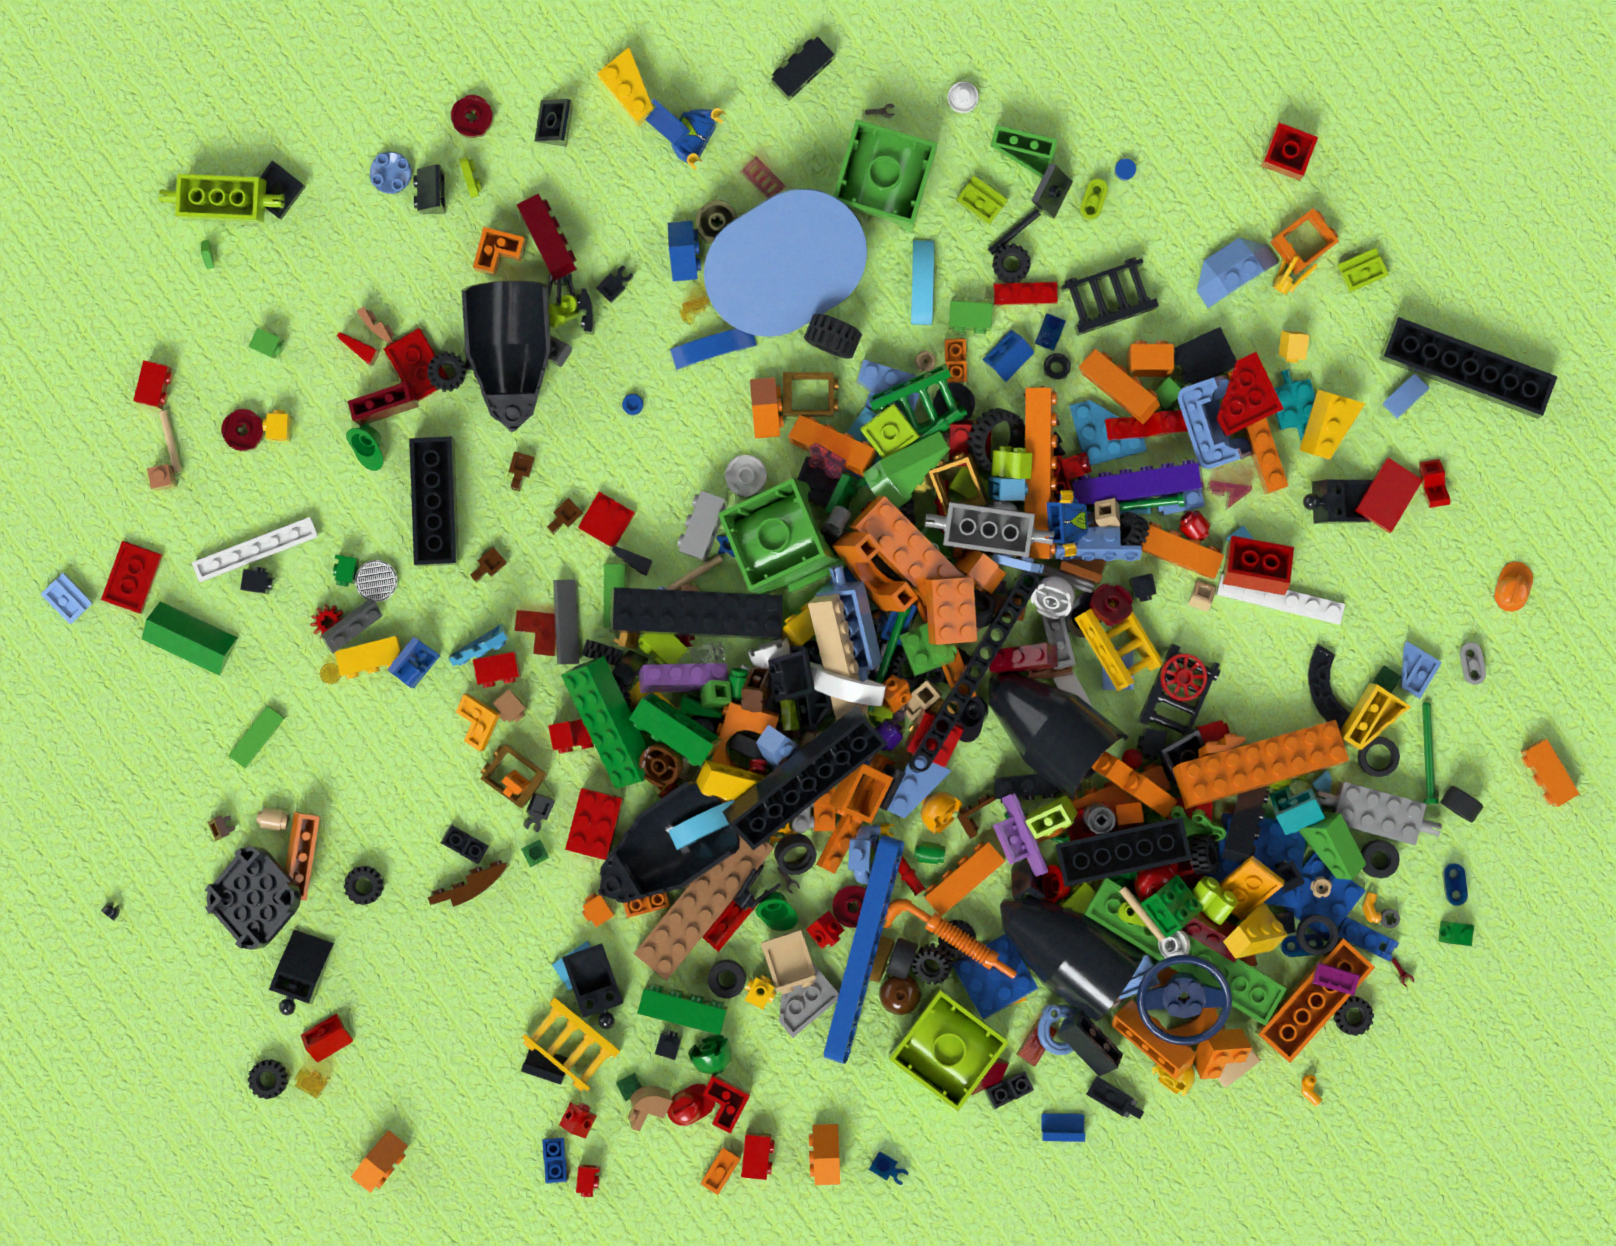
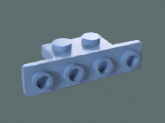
M1088 527L1087 535L1082 536L1076 545V556L1065 557L1063 545H1057L1055 558L1064 561L1072 559H1082L1084 561H1091L1093 559H1104L1105 561L1125 559L1126 561H1134L1141 558L1142 546H1121L1120 527Z

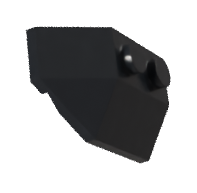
M806 645L789 646L790 654L808 649L810 662L823 666L821 658ZM815 690L813 694L795 700L799 730H816L833 709L830 695Z

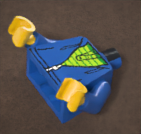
M715 108L714 110L696 109L683 112L679 121L690 132L677 147L671 143V147L678 159L689 164L694 170L697 169L694 163L696 161L702 162L700 156L717 127L715 121L722 124L723 120L719 116L726 114V112L720 108Z
M1061 490L1060 502H1047L1048 531H1054V537H1049V539H1053V543H1063L1065 557L1076 556V544L1082 536L1087 535L1088 524L1092 523L1093 515L1090 511H1087L1085 504H1079L1078 499L1073 496V491Z

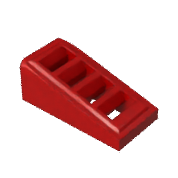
M338 332L337 337L362 360L373 367L379 351L344 333Z

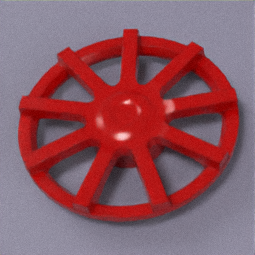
M1187 653L1174 655L1161 668V686L1175 700H1192L1198 697L1206 686V668L1202 661L1194 655ZM1184 657L1183 668L1179 667L1176 659ZM1188 658L1194 659L1197 662L1190 669H1187ZM1171 662L1174 664L1177 672L1167 670ZM1198 666H1201L1203 675H1193L1192 672ZM1165 673L1173 675L1175 678L1165 682ZM1193 679H1204L1201 688L1192 682ZM1177 683L1175 690L1171 693L1167 686ZM1191 685L1198 692L1189 696L1187 686ZM1181 686L1184 688L1185 697L1176 696Z

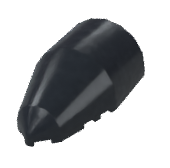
M495 281L467 286L461 290L465 354L470 361L474 371L473 374L478 381L490 416L502 423L509 431L514 432L534 413L551 353L547 284L535 281Z
M1017 672L995 675L989 679V706L1023 761L1065 796L1068 795L1072 802L1076 799L1075 795L1080 783L1096 761L1116 741L1121 738L1125 741L1128 739V735L1076 694Z
M689 780L640 813L634 820L635 822L631 828L623 835V839L618 846H615L601 866L599 895L615 899L617 902L626 903L687 887L735 854L740 849V837L730 825L708 834L679 850L676 849L668 831L698 814L723 804L720 799L715 795H704L696 781Z
M1025 894L1017 900L1014 898H1004L1000 904L1002 930L1042 985L1077 1010L1083 1011L1094 1022L1100 1020L1115 1003L1135 974L1145 952L1082 913L1073 911L1072 908H1064L1045 899L1038 900L1030 894Z

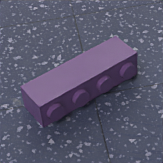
M727 663L643 665L639 671L640 693L700 691V688L710 680L728 681Z

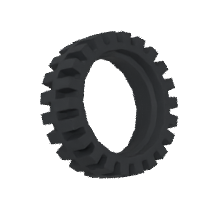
M1001 408L989 409V412H983V418L978 417L976 419L978 424L973 423L971 426L974 431H969L968 436L972 438L967 440V444L971 446L967 449L971 453L974 463L991 472L992 460H989L986 456L985 443L992 428L1002 421H1006L1009 424L1010 441L1007 446H1011L1012 451L1013 448H1019L1011 429L1018 426L1025 438L1023 419L1017 414Z

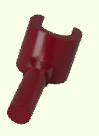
M675 635L685 647L693 646L690 641L695 640V636Z
M1396 958L1392 959L1391 961L1400 975V983L1407 987L1404 983L1406 977H1409L1414 983V977L1402 969Z

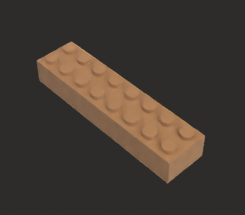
M740 837V849L692 882L635 951L634 955L667 981L733 900L753 868L757 870L775 847L765 841L753 851Z

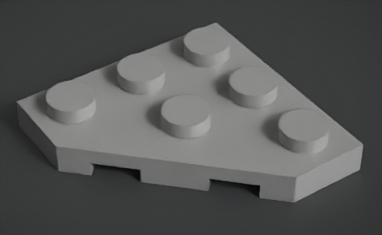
M814 963L813 966L817 979L813 980V985L804 988L798 985L793 987L794 991L781 993L779 1022L792 1038L838 1000V991Z

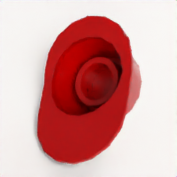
M1050 865L1047 867L1048 872L1045 873V897L1042 899L1054 902L1053 904H1055L1057 900L1063 899L1068 895L1070 886L1065 887L1061 869L1056 865Z
M691 1085L671 1097L672 1103L667 1114L673 1123L679 1126L691 1125L712 1112L715 1102L703 1096L706 1085Z

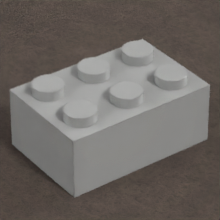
M701 491L700 495H695L692 506H694L693 514L687 516L685 522L687 530L685 535L681 534L677 544L682 554L707 562L721 524L718 513L726 510L728 505L725 499Z

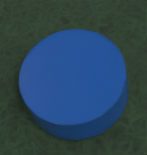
M1121 159L1115 166V175L1120 180H1130L1136 173V165L1130 159Z
M629 394L623 399L622 407L628 415L635 416L641 413L644 404L640 396Z

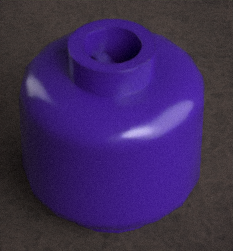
M884 720L876 727L888 743V745L881 749L883 752L885 750L892 751L903 739V734L900 732L902 727L894 720L891 723Z

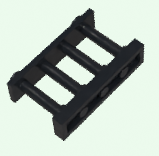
M1136 257L1125 260L1124 265L1077 280L1075 277L1065 281V285H1062L1061 290L1062 292L1070 290L1080 319L1078 321L1079 324L1075 327L1077 336L1159 307L1156 298L1151 300L1150 297H1147L1137 267L1142 266L1144 263L1143 259L1137 260ZM1130 271L1139 297V304L1130 306L1127 303L1117 275L1118 273ZM1110 277L1120 306L1118 307L1119 311L1114 313L1107 310L1098 284V280ZM1090 284L1100 313L1098 314L1099 318L1091 320L1087 316L1077 287Z
M1171 644L1163 663L1165 664L1170 657L1181 654L1179 652L1181 647ZM1184 657L1176 659L1177 663L1183 665ZM1188 658L1187 667L1191 668L1197 662ZM1172 662L1167 667V670L1171 671L1173 666ZM1214 662L1211 668L1204 665L1207 671V683L1203 692L1199 695L1195 707L1175 700L1166 695L1165 691H1162L1160 668L1137 722L1147 725L1148 722L1152 723L1154 721L1182 733V737L1194 731L1196 728L1193 725L1211 683L1219 677L1221 670L1218 667L1220 664ZM1198 666L1195 669L1196 671L1203 673L1201 666ZM1165 673V682L1175 678L1173 675ZM1191 685L1187 686L1189 691L1198 692ZM1163 702L1191 714L1187 725H1182L1157 714V711L1154 710L1156 703Z

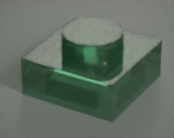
M1383 665L1372 681V684H1377L1392 693L1402 676Z
M541 839L521 848L530 867L550 858Z
M635 1072L616 1082L625 1102L630 1099L635 1091L642 1088Z

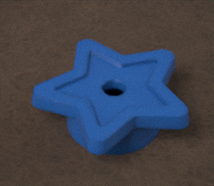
M727 535L717 536V540L720 543L718 554L728 553L735 557L732 547L727 546L729 542Z

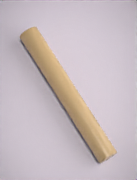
M159 411L173 473L182 472L168 411Z
M718 554L666 587V590H679L680 586L690 583L723 562L722 558Z
M1126 886L1119 890L1121 895L1159 942L1165 938L1164 934Z

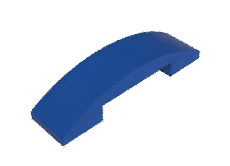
M732 329L670 349L676 370L704 360L734 351L738 352L757 345L754 335L738 329Z

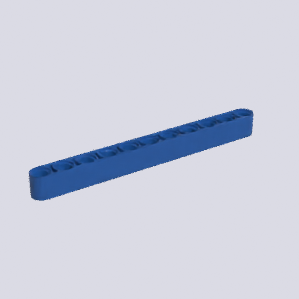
M885 835L880 838L824 1049V1058L846 1064L851 1052L904 850V841Z

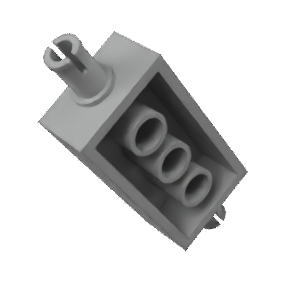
M949 502L948 515L939 516L929 513L926 515L927 520H934L935 522L925 521V527L944 529L943 545L1029 557L1030 547L1033 542L1053 544V539L1045 538V536L1054 537V531L1035 529V513Z
M1341 781L1336 795L1320 790L1316 793V796L1324 797V799L1317 798L1320 804L1332 807V813H1341L1348 828L1410 845H1416L1420 832L1437 837L1441 833V831L1432 829H1442L1441 823L1424 819L1423 816L1427 805L1424 803Z

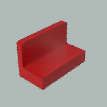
M337 1013L300 1035L305 1050L316 1062L322 1061L353 1042L352 1037L345 1030L343 1022Z

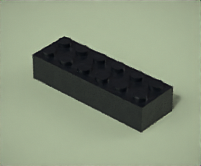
M452 436L409 438L414 565L417 567L459 565L455 439Z
M1183 817L1055 844L1065 887L1192 860Z

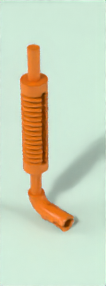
M899 898L889 903L885 918L887 920L884 925L885 928H890L896 916L900 915L902 911H909L927 923L925 929L934 932L935 935L938 934V937L941 936V939L945 938V942L948 941L952 946L955 945V948L958 947V950L962 949V953L965 952L969 957L972 956V959H975L976 962L979 961V964L982 963V966L990 970L994 966L1012 979L1017 974V971L997 959L999 953L993 949L990 950V947L987 948L986 945L983 946V943H980L979 940L976 942V938L973 939V936L969 937V934L966 935V932H963L962 929L959 930V927L956 928V925L952 926V923L949 924V921H946L945 918L942 919V916L934 913L933 916H930L913 905L911 900Z

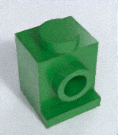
M335 554V559L339 560L338 564L335 563L333 569V576H336V585L348 587L349 583L355 584L359 559Z

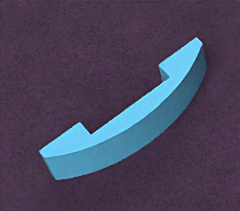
M913 240L911 325H932L934 241Z
M731 800L711 808L668 830L676 849L679 850L708 834L728 826L729 823L722 811L735 801Z

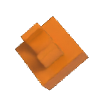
M513 770L502 780V783L507 786L503 793L509 798L515 793L519 795L528 788L531 782L519 772Z

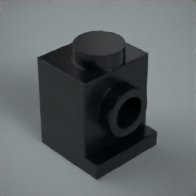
M1285 859L1275 864L1276 869L1273 872L1284 880V886L1281 887L1283 894L1305 883L1293 860L1287 862ZM1284 872L1289 873V880L1283 878Z

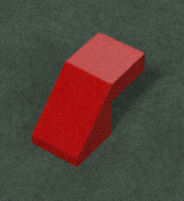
M1440 459L1419 462L1420 475L1423 480V492L1429 508L1450 505V496L1445 486V470Z

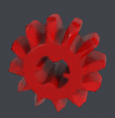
M325 604L324 612L319 607L316 609L319 616L312 614L311 617L317 619V621L310 623L312 627L318 626L314 630V634L317 635L321 632L322 635L343 619L340 616L343 615L344 611L340 610L336 613L337 606L333 605L330 610L329 605ZM327 617L333 620V623L330 624V628H328L327 625H324V621L328 620Z

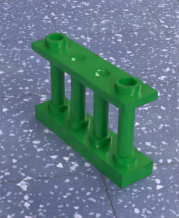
M946 364L868 397L873 410L883 411L889 406V403L896 400L900 402L908 422L918 435L923 434L936 425L937 420L947 417L957 409L961 411L963 416L954 422L960 421L964 418V415H967L963 405L957 407L949 389L947 380L952 376ZM933 384L939 385L949 408V411L937 415L927 391L928 387ZM915 392L920 394L930 418L918 424L907 399L908 395Z

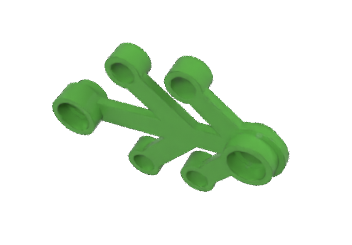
M1174 806L1172 808L1171 817L1173 819L1183 817L1187 837L1195 833L1200 834L1198 836L1213 835L1216 839L1215 841L1226 837L1224 825L1220 822H1211L1205 816L1203 810H1194L1191 820L1184 812L1183 807ZM1154 811L1147 812L1144 815V825L1166 821L1161 820V815ZM1187 838L1188 844L1190 845V841H1192V838Z

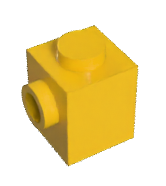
M1282 330L1278 355L1286 358V362L1298 363V359L1306 360L1309 334L1301 331Z
M273 410V413H267L266 418L263 419V431H266L267 440L290 441L291 416L285 414V410Z

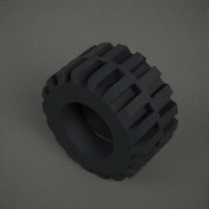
M813 314L804 339L810 345L824 352L850 359L854 356L862 333L854 326L824 314Z

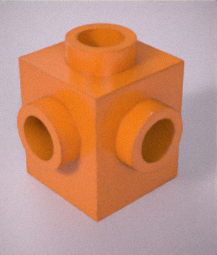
M892 675L882 683L886 685L882 706L889 711L897 712L912 698L909 690L910 685L905 679H899Z

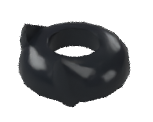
M1054 353L1045 359L1044 374L1054 380L1065 379L1068 376L1071 363L1065 355ZM1053 363H1060L1063 370L1059 373L1053 372L1051 365Z

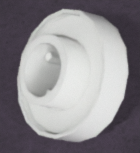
M958 82L949 90L948 104L957 113H969L974 110L978 103V91L975 86L968 82Z
M1182 930L1177 931L1168 938L1165 937L1159 942V950L1165 958L1175 955H1187L1190 949L1189 938Z

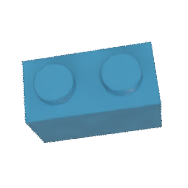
M988 476V498L1000 501L1025 500V495L1028 493V485L1025 483V479Z

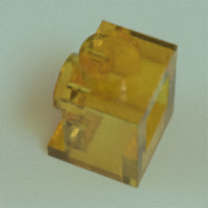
M301 1068L295 1077L297 1080L295 1086L317 1099L321 1096L331 1078L326 1076L323 1079L320 1072L312 1068L310 1071Z

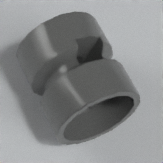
M1092 802L1083 810L1082 817L1084 823L1096 834H1106L1114 827L1115 816L1103 803Z

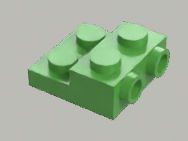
M928 623L921 625L916 630L899 635L914 676L952 663L955 660L954 655L957 654L954 643L929 644Z

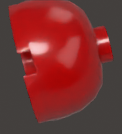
M1166 865L1138 871L1134 882L1135 892L1143 902L1176 875Z

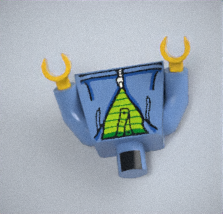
M883 822L880 826H862L857 834L850 839L848 869L854 873L857 882L868 884L879 843V835L892 837L894 833L889 832V828L894 826V824Z

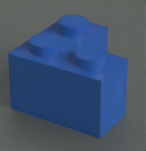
M693 220L668 223V244L673 282L698 279L697 271H701V260L696 258V254L699 253L698 229L693 228Z

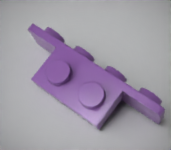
M1015 793L1003 797L1002 801L1009 818L993 825L1009 864L1027 858L1035 877L1047 873L1046 861L1040 853L1037 840L1025 822L1027 818L1021 809L1020 800L1016 797Z

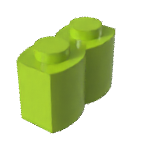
M999 446V450H993L992 476L1031 479L1032 453L1026 452V448H1013L1012 451L1011 446Z
M1204 876L1192 891L1193 895L1203 906L1202 912L1218 925H1222L1239 903L1231 891L1222 889L1218 881L1212 877Z

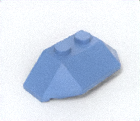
M1238 238L1203 261L1197 293L1206 307L1210 308L1279 262L1267 245Z

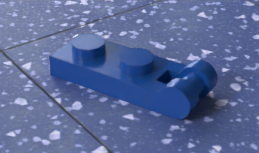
M1345 917L1338 929V937L1389 962L1393 957L1391 954L1394 948L1397 949L1399 942L1348 917ZM1381 942L1387 944L1384 951L1378 949Z

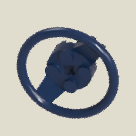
M1175 955L1157 962L1146 972L1137 991V1008L1145 1026L1161 1040L1177 1045H1193L1213 1037L1226 1023L1232 1007V993L1224 974L1208 960L1193 955ZM1181 963L1198 965L1208 970L1221 986L1219 988L1203 984L1192 973L1180 972L1173 974L1164 985L1147 990L1149 983L1158 972L1168 966ZM1182 992H1186L1189 995L1186 998L1179 997L1182 995ZM1202 1008H1222L1219 1018L1209 1029L1200 1034L1186 1037L1175 1036L1161 1030L1154 1024L1147 1010L1167 1009L1171 1016L1188 1018L1199 1015Z

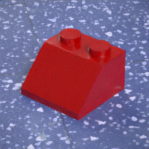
M960 420L950 424L948 461L952 460V456L964 452L965 455L969 454L967 448L971 446L967 444V440L972 437L968 436L969 431H974L971 426L973 423L978 424L976 420ZM991 431L985 443V452L989 460L991 457ZM965 462L957 466H967Z

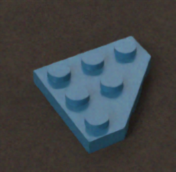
M1089 400L1069 406L1081 453H1087L1090 466L1147 451L1144 438L1108 441L1105 420L1120 417Z
M503 623L451 654L449 661L453 666L457 664L461 666L475 656L477 658L483 656L492 648L495 650L501 648L508 639L506 627Z

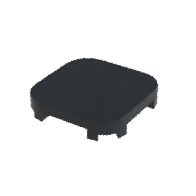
M253 846L237 850L233 861L214 884H208L205 889L207 892V906L205 908L208 914H214L237 940L235 944L239 948L249 950L266 947L296 913L301 901L300 889L291 876L267 850Z

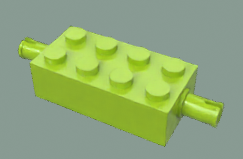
M177 174L176 190L160 189L159 194L163 195L159 196L160 203H176L175 216L192 220L264 223L265 207L283 208L284 203H281V201H285L283 194H266V180L259 177Z

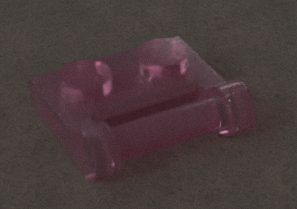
M814 443L810 446L809 453L811 456L809 457V465L812 468L820 467L825 470L824 472L827 476L833 479H840L842 474H845V459L820 444Z

